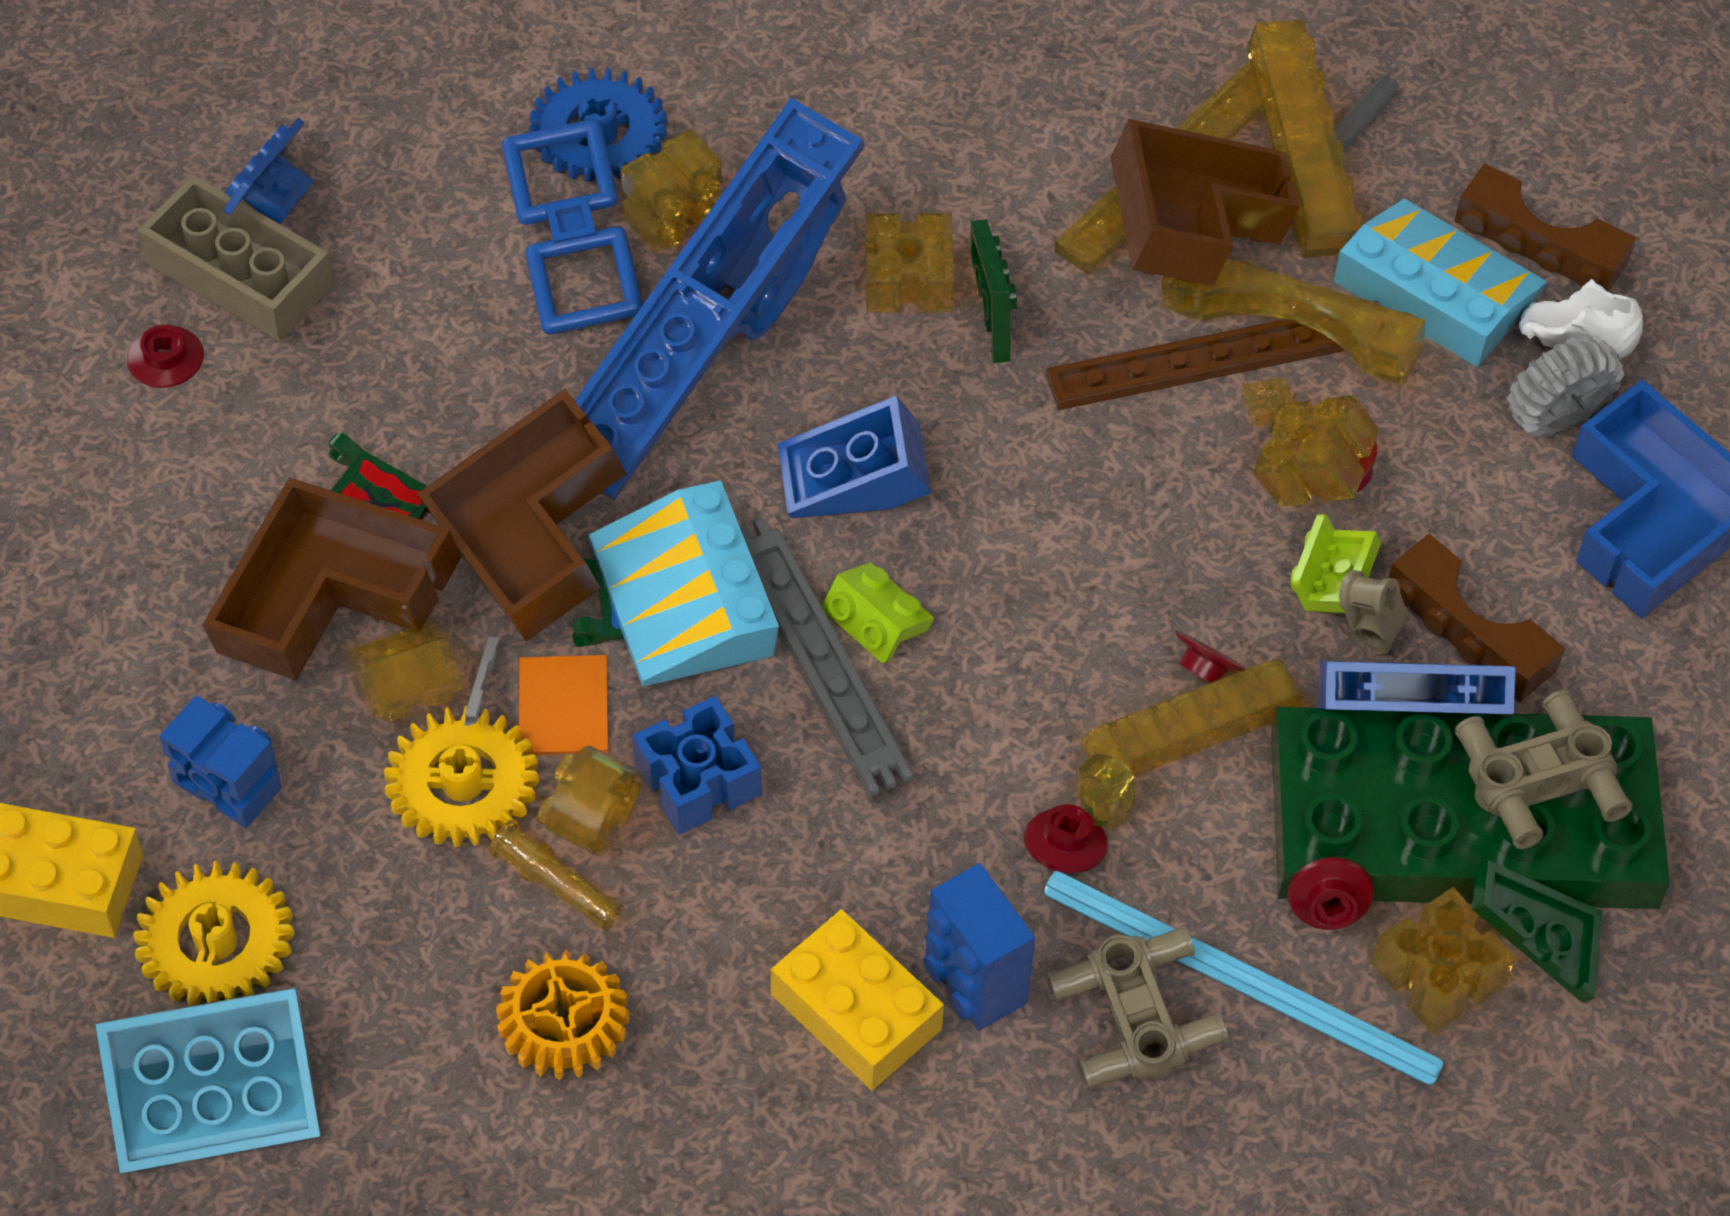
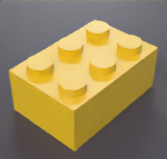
M0 803V917L115 938L144 855L136 828Z
M842 909L770 969L771 995L871 1091L942 1030L944 1004Z

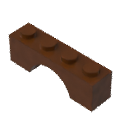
M1484 163L1460 196L1454 222L1462 225L1470 233L1480 234L1500 244L1509 252L1518 253L1537 262L1547 271L1557 272L1575 281L1580 287H1583V285L1593 279L1596 284L1601 285L1609 292L1629 263L1637 237L1600 219L1576 228H1561L1549 225L1536 218L1525 206L1521 195L1522 181Z
M1430 533L1427 534L1391 565L1389 578L1397 579L1399 582L1400 593L1405 607L1409 606L1417 613L1432 633L1442 635L1452 643L1459 655L1467 663L1515 667L1514 698L1521 703L1557 672L1565 648L1531 619L1512 624L1496 623L1486 620L1470 610L1463 602L1457 588V579L1463 561Z

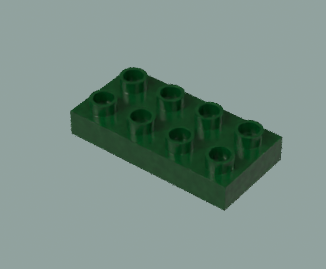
M1277 707L1271 731L1278 899H1288L1290 882L1294 875L1305 865L1319 859L1336 857L1351 860L1368 872L1374 885L1373 901L1472 904L1476 866L1489 860L1592 907L1659 909L1669 887L1670 879L1652 717L1582 715L1584 721L1598 725L1610 735L1612 741L1610 753L1617 763L1615 777L1633 805L1631 807L1632 810L1625 817L1612 822L1604 820L1602 812L1590 790L1583 789L1528 806L1538 826L1543 831V837L1531 847L1517 849L1501 817L1484 810L1476 802L1474 795L1476 785L1469 774L1471 760L1460 739L1456 736L1455 728L1467 718L1481 717L1496 747L1503 748L1556 732L1557 730L1548 714H1487Z

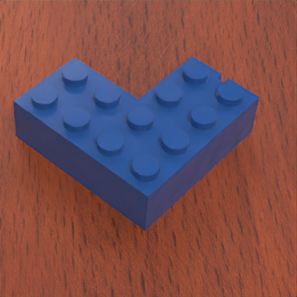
M1643 379L1581 426L1572 457L1622 499L1623 502L1585 531L1576 562L1605 587L1612 582L1614 584L1612 593L1643 619L1730 549V453Z

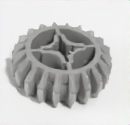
M1586 334L1578 339L1571 337L1562 345L1559 343L1555 344L1552 350L1547 353L1542 352L1540 358L1529 362V368L1519 373L1517 376L1518 381L1511 385V393L1507 397V401L1510 404L1509 409L1513 413L1512 417L1533 438L1541 437L1545 433L1552 436L1556 432L1564 431L1584 420H1589L1592 414L1602 410L1601 406L1605 402L1612 400V393L1621 386L1620 381L1625 374L1622 370L1623 365L1619 361L1618 354L1612 346H1609L1598 335L1590 337Z

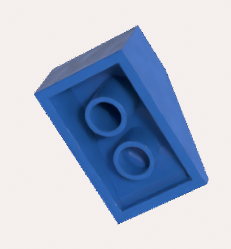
M897 395L778 443L787 513L791 518L892 509L931 493L920 424Z

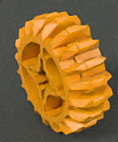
M567 949L561 955V960H553V957L547 951L543 955V964L537 965L532 960L527 959L525 963L526 974L516 971L512 972L510 976L512 986H502L500 996L503 1003H499L496 1007L497 1019L500 1020L497 1025L499 1037L506 1039L505 1049L510 1056L518 1054V1063L523 1069L535 1062V1073L539 1077L544 1075L549 1067L554 1068L555 1077L559 1081L563 1078L564 1069L573 1068V1073L580 1079L583 1075V1064L588 1063L598 1071L602 1065L600 1055L613 1058L616 1054L615 1043H623L626 1037L623 1026L627 1025L630 1019L629 1010L626 1009L628 1004L627 993L619 989L620 979L616 973L607 975V965L604 964L603 960L591 966L590 956L586 952L577 961H573L571 953ZM567 987L577 988L583 991L575 992L568 989ZM546 991H549L547 997L543 1001L538 1002L536 1004H532V1009L527 1010L530 1003L536 997H538L540 994ZM557 1001H560L562 1010L568 1012L569 1027L565 1026L563 1017H558ZM600 1017L592 1030L577 1038L578 1032L583 1027L593 1024V1019ZM551 1036L560 1042L546 1040L541 1037Z

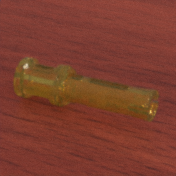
M514 819L506 822L493 837L488 848V854L496 859L502 857L520 870L519 876L525 881H538L540 884H543L559 898L591 919L602 930H607L619 917L620 914L618 913L622 911L621 904L606 896L594 885L562 864L561 861L554 857V851L550 845L545 842L539 844L521 831V824Z

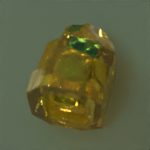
M1095 753L1078 766L1075 791L1080 798L1084 811L1091 815L1094 826L1104 827L1108 830L1120 827L1135 804L1137 782L1128 764L1111 755Z

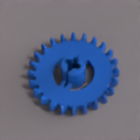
M590 67L586 82H583L579 78L577 71L574 70L572 72V86H568L561 77H558V93L552 92L551 88L546 86L544 89L546 102H543L540 97L535 99L536 110L530 112L531 124L529 132L570 124L572 119L578 114L579 122L590 119L598 120L602 126L606 146H608L606 148L612 173L618 179L625 177V170L636 173L640 171V163L649 164L652 162V153H658L662 149L661 141L667 136L665 126L667 114L663 111L662 99L656 98L654 101L655 93L652 86L648 87L645 93H642L643 83L640 77L636 79L635 84L629 87L628 74L625 70L617 82L612 81L610 67L606 68L602 80L597 79L593 67ZM628 123L629 129L626 135L616 144L610 145L617 137V128ZM587 138L535 148L537 152L541 153V160L543 162L553 163V170L560 173L568 169L569 178L575 179L580 174H583L585 181L588 182L593 181L595 177L590 150L587 146Z

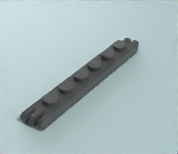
M763 518L753 521V527L757 534L755 537L752 536L746 524L739 526L779 625L778 630L867 796L872 798L879 795L878 785L874 779L877 777L886 791L896 788V781L892 774L894 770L903 784L912 782L913 775L910 767L780 530L777 528L770 531Z

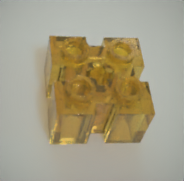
M691 128L664 143L661 153L653 157L648 152L621 168L622 190L628 196V198L623 200L624 222L653 254L666 246L671 247L678 244L685 236L687 228L692 226L694 229H697L722 195L719 190L720 183H722V162Z
M865 213L866 313H901V304H918V313L952 312L954 294L952 213H917V222H900V213Z
M1355 395L1325 398L1315 408L1309 401L1279 405L1269 430L1274 439L1263 446L1253 474L1277 505L1281 507L1309 504L1312 495L1319 494L1324 502L1355 498L1365 471L1360 465L1359 460L1361 457L1370 456L1379 427Z
M1454 887L1423 907L1417 925L1408 916L1379 935L1371 959V964L1395 991L1404 985L1411 992L1408 1007L1432 1035L1463 1014L1469 996L1476 1004H1479L1506 986L1517 959L1492 930L1481 935L1475 929L1478 914L1472 910V907Z

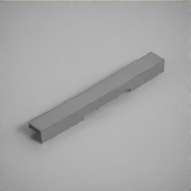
M488 637L465 713V726L477 723L483 703L481 698L488 671H492L498 653L496 650L499 641L498 637Z

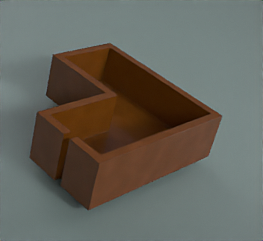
M1128 119L1110 157L1132 270L1141 271L1145 274H1157L1182 279L1189 283L1197 282L1214 286L1233 249L1231 235L1248 238L1255 242L1281 245L1300 208L1295 184L1293 181H1290L1292 172L1287 152Z
M564 389L421 490L417 495L438 526L450 529L459 554L524 640L528 641L601 588L586 562L557 524L627 475L612 446L595 425L589 421L587 415L567 390Z
M289 477L202 625L216 653L297 680L339 606L420 632L438 601L435 589L443 592L461 558L450 529Z

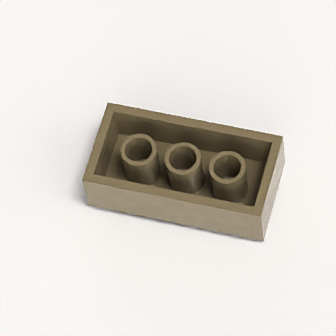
M192 175L137 230L144 262L280 342L334 285L329 252L242 202L231 215H228L223 209L231 197L197 176Z

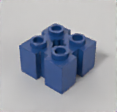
M195 695L159 735L164 754L172 759L167 764L172 782L201 801L205 798L213 803L217 811L247 829L282 788L277 770L278 764L275 761L272 748V740L266 732L255 725H250L249 727L242 723L238 726L233 723L235 717L222 704L218 702L210 704Z
M716 695L682 711L683 723L671 728L665 719L632 735L634 764L652 792L660 788L661 808L678 835L711 820L712 807L722 802L730 811L762 795L761 765L743 738L734 742V723Z

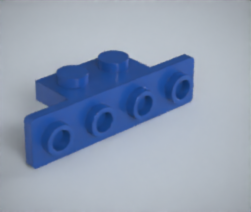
M298 117L289 128L281 124L272 138L268 139L258 154L249 161L242 173L240 172L225 191V194L231 197L223 209L225 213L231 215L244 200L254 210L278 224L283 222L314 182L312 178L281 156L305 122Z

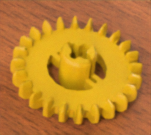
M467 705L464 707L460 721H456L449 707H446L443 724H439L428 713L426 716L428 730L426 732L421 730L415 723H411L410 731L413 742L403 736H398L397 744L401 753L395 751L388 753V760L392 767L384 769V777L389 782L385 786V795L392 799L391 811L394 814L402 815V826L406 828L416 826V835L419 838H425L430 833H434L433 839L437 845L442 844L447 837H451L453 846L460 847L464 838H469L472 845H479L482 834H486L491 840L497 839V827L500 826L505 830H511L514 828V821L511 816L522 818L527 815V808L524 803H531L536 799L533 787L537 786L540 782L538 772L534 771L538 767V758L535 754H530L532 751L530 739L520 741L521 729L518 725H515L506 733L507 721L504 715H501L495 724L491 726L489 711L487 708H484L477 723L465 726ZM480 756L490 761L494 769H482ZM439 761V768H433ZM430 789H443L447 797L459 802L470 801L476 798L482 790L491 791L485 798L474 804L456 806L442 802L433 795Z
M215 860L211 875L208 877L204 875L200 866L196 863L193 866V881L189 882L179 871H176L175 879L178 887L176 890H172L160 882L158 886L163 901L160 902L154 898L146 897L147 908L153 916L138 913V924L144 930H136L133 933L135 943L141 946L136 948L135 957L139 962L145 963L142 965L143 976L148 979H154L153 986L156 991L163 992L169 989L170 1000L174 1002L181 1000L187 995L188 1005L194 1006L198 1005L202 999H206L207 1003L219 1001L220 998H225V1000L237 998V994L240 992L244 996L254 995L252 987L254 984L262 987H267L271 984L267 972L279 973L283 970V964L279 958H285L292 952L290 944L286 941L291 940L295 935L293 926L288 924L292 920L293 914L289 907H283L286 902L284 893L277 891L273 894L274 884L271 878H266L258 886V872L255 868H251L246 877L241 879V870L237 862L232 864L229 874L223 876L221 866ZM234 912L239 913L249 924V941L243 951L233 960L216 965L218 960L227 958L237 947L238 936L232 916ZM188 921L191 936L198 953L196 962L191 961L180 949L181 932Z

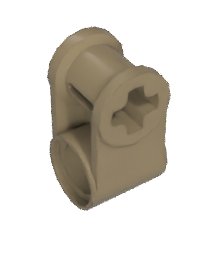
M1351 570L1345 575L1340 588L1339 600L1341 607L1345 611L1354 642L1362 648L1366 645L1374 649L1372 653L1376 655L1387 654L1409 618V612L1404 605L1400 593L1399 582L1397 579L1389 577L1383 580L1368 578L1364 576L1363 572Z

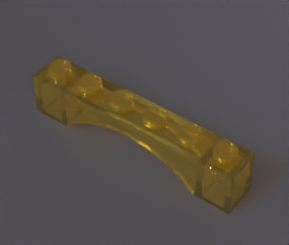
M1227 258L1214 286L1197 282L1189 283L1182 279L1164 276L1161 280L1163 307L1168 310L1201 321L1234 315H1261L1289 319L1315 329L1335 341L1354 359L1363 373L1403 386L1424 349L1425 319L1415 317L1407 312H1399L1374 304L1366 299H1358L1335 292L1327 287L1303 282L1286 274L1268 271L1244 261Z

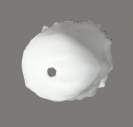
M1591 279L1583 285L1580 291L1572 294L1568 300L1530 303L1521 315L1519 327L1521 333L1527 335L1529 339L1536 336L1542 345L1554 347L1557 343L1562 345L1571 337L1578 339L1586 334L1590 337L1598 335L1609 346H1612L1618 354L1619 360H1622L1631 354L1639 343L1643 330V315L1636 299L1609 293Z

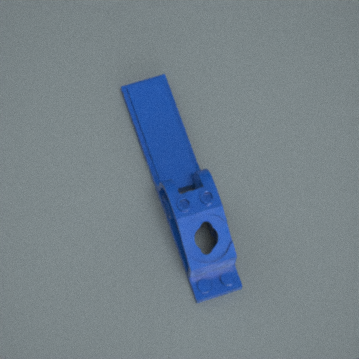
M790 98L575 399V402L587 415L589 421L595 425L612 446L627 475L601 492L602 494L615 501L721 349L734 335L739 333L749 340H757L780 317L804 283L831 226L834 225L846 202L840 181L864 149L863 139L793 98ZM788 192L797 193L800 197L798 201L799 207L789 221L785 220L773 236L768 226V215L771 208L777 202L783 200V197ZM725 285L734 290L729 300L719 294Z

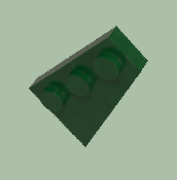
M987 219L970 221L971 259L979 297L983 298L986 331L991 332L993 363L1010 362V310L1017 309L1016 288L1014 283L1009 284L1008 263L1006 259H1002L999 235L992 236Z
M1489 860L1476 866L1472 910L1579 1001L1585 1003L1594 999L1603 911Z

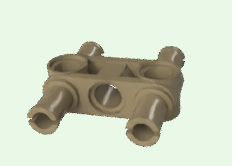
M1568 690L1554 692L1543 701V709L1549 715L1557 730L1556 732L1503 748H1497L1481 717L1467 718L1455 728V734L1460 739L1471 760L1469 774L1476 785L1474 793L1476 802L1484 810L1501 817L1517 849L1531 847L1543 837V831L1538 826L1528 806L1588 789L1606 821L1619 820L1632 810L1631 807L1633 805L1631 801L1627 798L1615 777L1617 763L1610 753L1612 745L1610 735L1598 725L1584 721Z
M1185 925L1144 940L1143 936L1138 937L1137 935L1133 937L1125 935L1111 936L1102 943L1100 948L1091 951V954L1087 955L1088 960L1047 973L1057 1003L1063 999L1098 988L1100 992L1104 991L1121 1035V1047L1079 1060L1089 1090L1131 1075L1132 1079L1137 1078L1138 1080L1145 1077L1154 1080L1163 1079L1170 1075L1175 1067L1185 1064V1061L1189 1060V1054L1223 1042H1229L1228 1033L1219 1011L1179 1027L1176 1022L1172 1023L1153 976L1156 967L1195 955L1194 946ZM1125 957L1133 961V964L1126 970L1118 971L1109 967L1110 963L1116 958ZM1150 1044H1161L1167 1049L1158 1058H1149L1142 1054L1143 1049Z

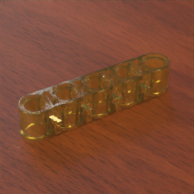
M1271 660L1103 724L1087 733L1080 744L1101 784L1112 786L1274 722L1277 707H1302L1305 699L1283 661Z

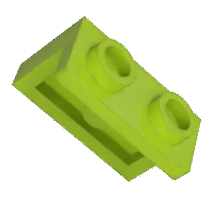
M1318 514L1316 516L1312 529L1305 536L1304 550L1299 563L1293 568L1291 573L1292 590L1297 594L1304 610L1309 612L1345 613L1339 600L1342 581L1351 570L1363 572L1365 577H1369L1381 545L1376 531L1334 530L1327 515Z
M871 562L837 574L822 604L823 611L881 663L892 659L900 642L925 633L934 620V617L921 606L915 597L904 592L889 578L883 569Z

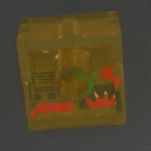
M431 620L425 622L420 632L407 628L344 650L366 707L375 720L382 718L383 721L400 719L410 713L409 708L425 702L428 706L443 704L454 698V692L464 689L448 637Z

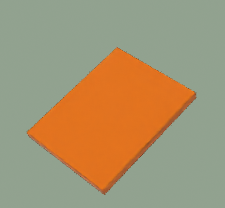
M607 655L519 657L520 741L530 739L532 743L530 754L608 753Z

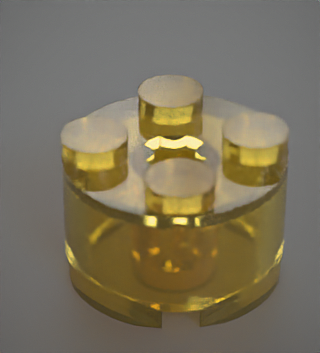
M590 745L583 747L576 756L567 753L556 769L555 779L559 780L553 796H548L541 805L537 821L544 824L547 831L596 856H602L612 846V843L605 840L609 832L615 829L617 825L624 828L635 808L642 784L634 779L643 776L642 771Z

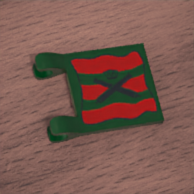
M338 432L330 439L328 443L329 447L332 448L329 452L330 458L342 465L350 466L330 491L417 519L422 517L427 508L417 493L426 488V485L364 451L344 433Z

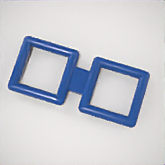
M590 119L506 137L502 141V151L517 219L523 225L549 220L553 240L530 244L525 250L543 332L551 335L635 317L643 306L627 233L621 226L595 231L591 211L613 207L618 202L616 186L600 122ZM587 138L599 192L532 206L520 152ZM612 245L624 301L556 315L544 259Z

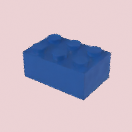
M978 863L930 890L929 912L926 914L928 920L927 935H925L926 956L923 958V962L931 978L936 983L943 981L951 992L950 1000L958 1016L962 1020L970 1019L976 1029L980 1031L1027 1004L1035 936L982 864Z

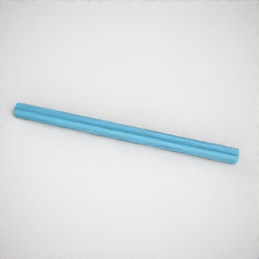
M1059 871L1054 872L1047 881L1044 891L1046 897L1125 936H1143L1144 940L1175 930V928ZM1192 936L1190 938L1194 946L1195 955L1176 960L1426 1085H1433L1442 1070L1443 1061L1440 1058Z

